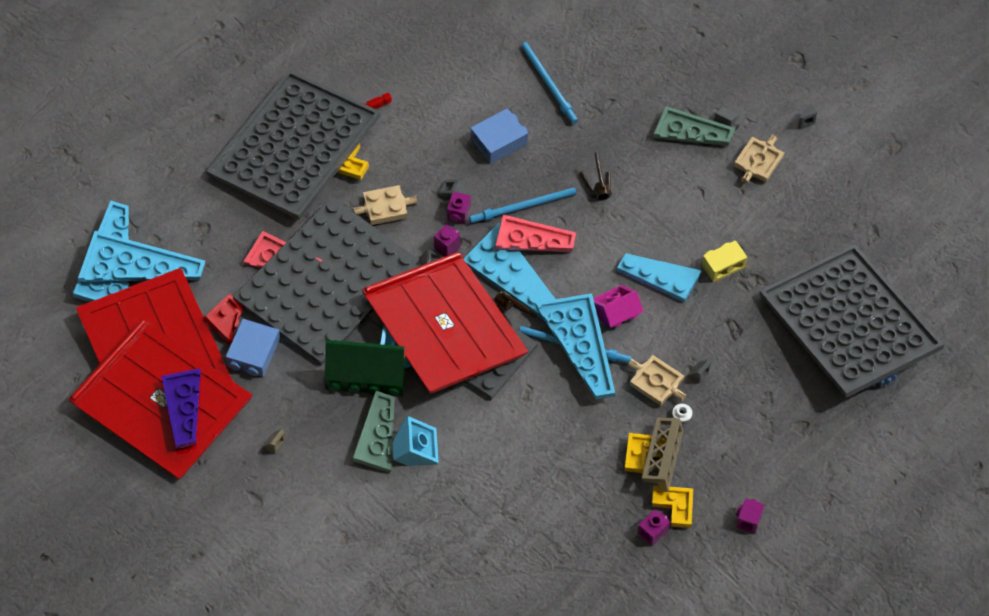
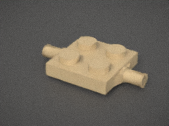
M772 134L767 142L760 141L754 137L749 140L734 163V167L745 172L741 178L743 183L745 181V184H747L752 176L764 182L768 181L784 157V152L773 146L778 139L777 136Z
M398 185L363 192L364 206L353 209L356 215L366 213L371 225L408 218L406 205L417 204L416 196L405 198Z
M654 355L642 365L633 359L629 361L628 366L637 371L630 381V386L660 406L672 395L681 401L685 399L686 394L677 389L684 380L683 374Z

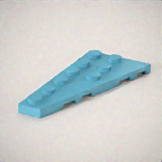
M110 201L98 232L128 240L129 206ZM128 281L77 282L73 297L91 302L128 288Z
M498 223L464 258V261L476 274L499 290L506 291L515 300L528 307L539 318L544 320L535 307V303L554 300L555 298L519 250L495 249L500 230Z
M94 231L78 282L147 281L182 268L187 280H200L205 261Z
M592 293L536 302L535 307L594 398L597 400L615 397L614 385Z

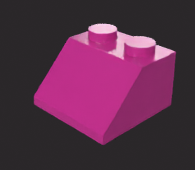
M623 285L593 298L598 317L604 325L612 328L620 326L627 319H635L638 317V314L644 312L637 291Z

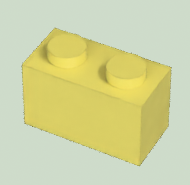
M735 240L731 243L723 244L714 251L706 252L703 255L702 267L711 280L715 282L745 268L747 256Z

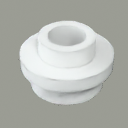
M678 404L674 407L672 414L674 418H680L681 423H685L691 419L692 409L686 404Z

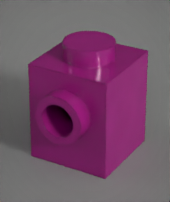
M453 191L447 207V220L465 224L471 208V195Z
M446 224L434 235V249L443 254L444 257L453 254L460 248V233L455 228H451Z
M745 498L744 504H739L736 516H739L736 527L756 533L765 504L755 499Z
M655 509L639 524L637 534L653 546L669 531V519L666 515L659 513Z

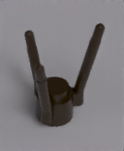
M595 152L599 182L595 184L594 189L584 172L581 171L580 174L589 188L592 198L596 197V200L604 201L612 195L611 172L607 171L606 184L603 181L598 153Z
M504 290L500 291L494 299L498 309L512 327L513 325L504 309L509 310L513 305H516L533 317H537V314L515 300Z

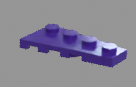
M200 368L161 376L176 449L196 445Z

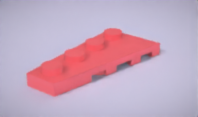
M503 215L495 249L572 252L576 233Z
M262 231L245 258L244 265L262 268L287 242Z

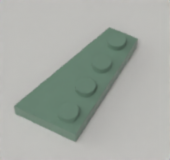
M666 106L653 138L729 146L735 128Z
M378 391L375 392L352 461L387 473L391 472L395 397Z

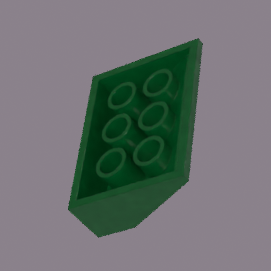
M326 340L325 389L333 392H362L375 395V392L378 391L393 397L403 396L406 376L405 346Z

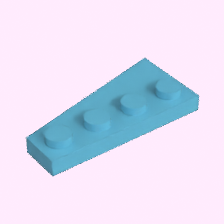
M627 253L617 267V272L684 303L702 272L701 270Z

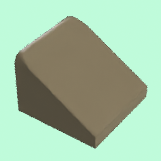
M284 430L275 431L263 445V448L275 454L285 442Z

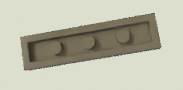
M657 417L642 481L658 483L661 492H669L683 435L680 418ZM661 424L670 425V428L665 431L660 429ZM664 438L667 442L659 447L656 443ZM660 453L663 458L655 462L653 457ZM654 469L659 471L658 476H648L649 472Z

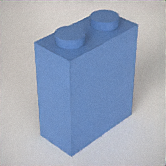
M507 108L471 127L470 138L491 164L525 146L529 134L526 127L521 126L518 122L517 116Z
M243 319L226 355L227 367L235 371L247 372L251 376L264 377L280 341L279 329Z

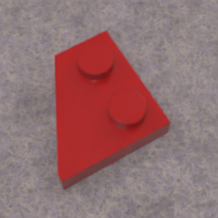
M228 294L203 319L230 345L233 342L234 333L238 327L239 316L242 313L243 307L231 294Z

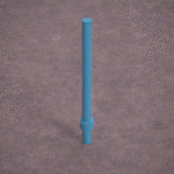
M522 43V49L561 106L560 110L564 115H567L572 124H576L578 119L573 113L572 106L569 102L565 101L528 43Z
M573 187L494 210L486 209L482 211L483 213L469 216L470 223L482 220L489 221L496 216L576 195V188Z
M523 326L520 327V332L527 336L559 344L552 334ZM605 349L607 360L615 362L616 360L628 364L632 359L631 356L620 354L616 350Z

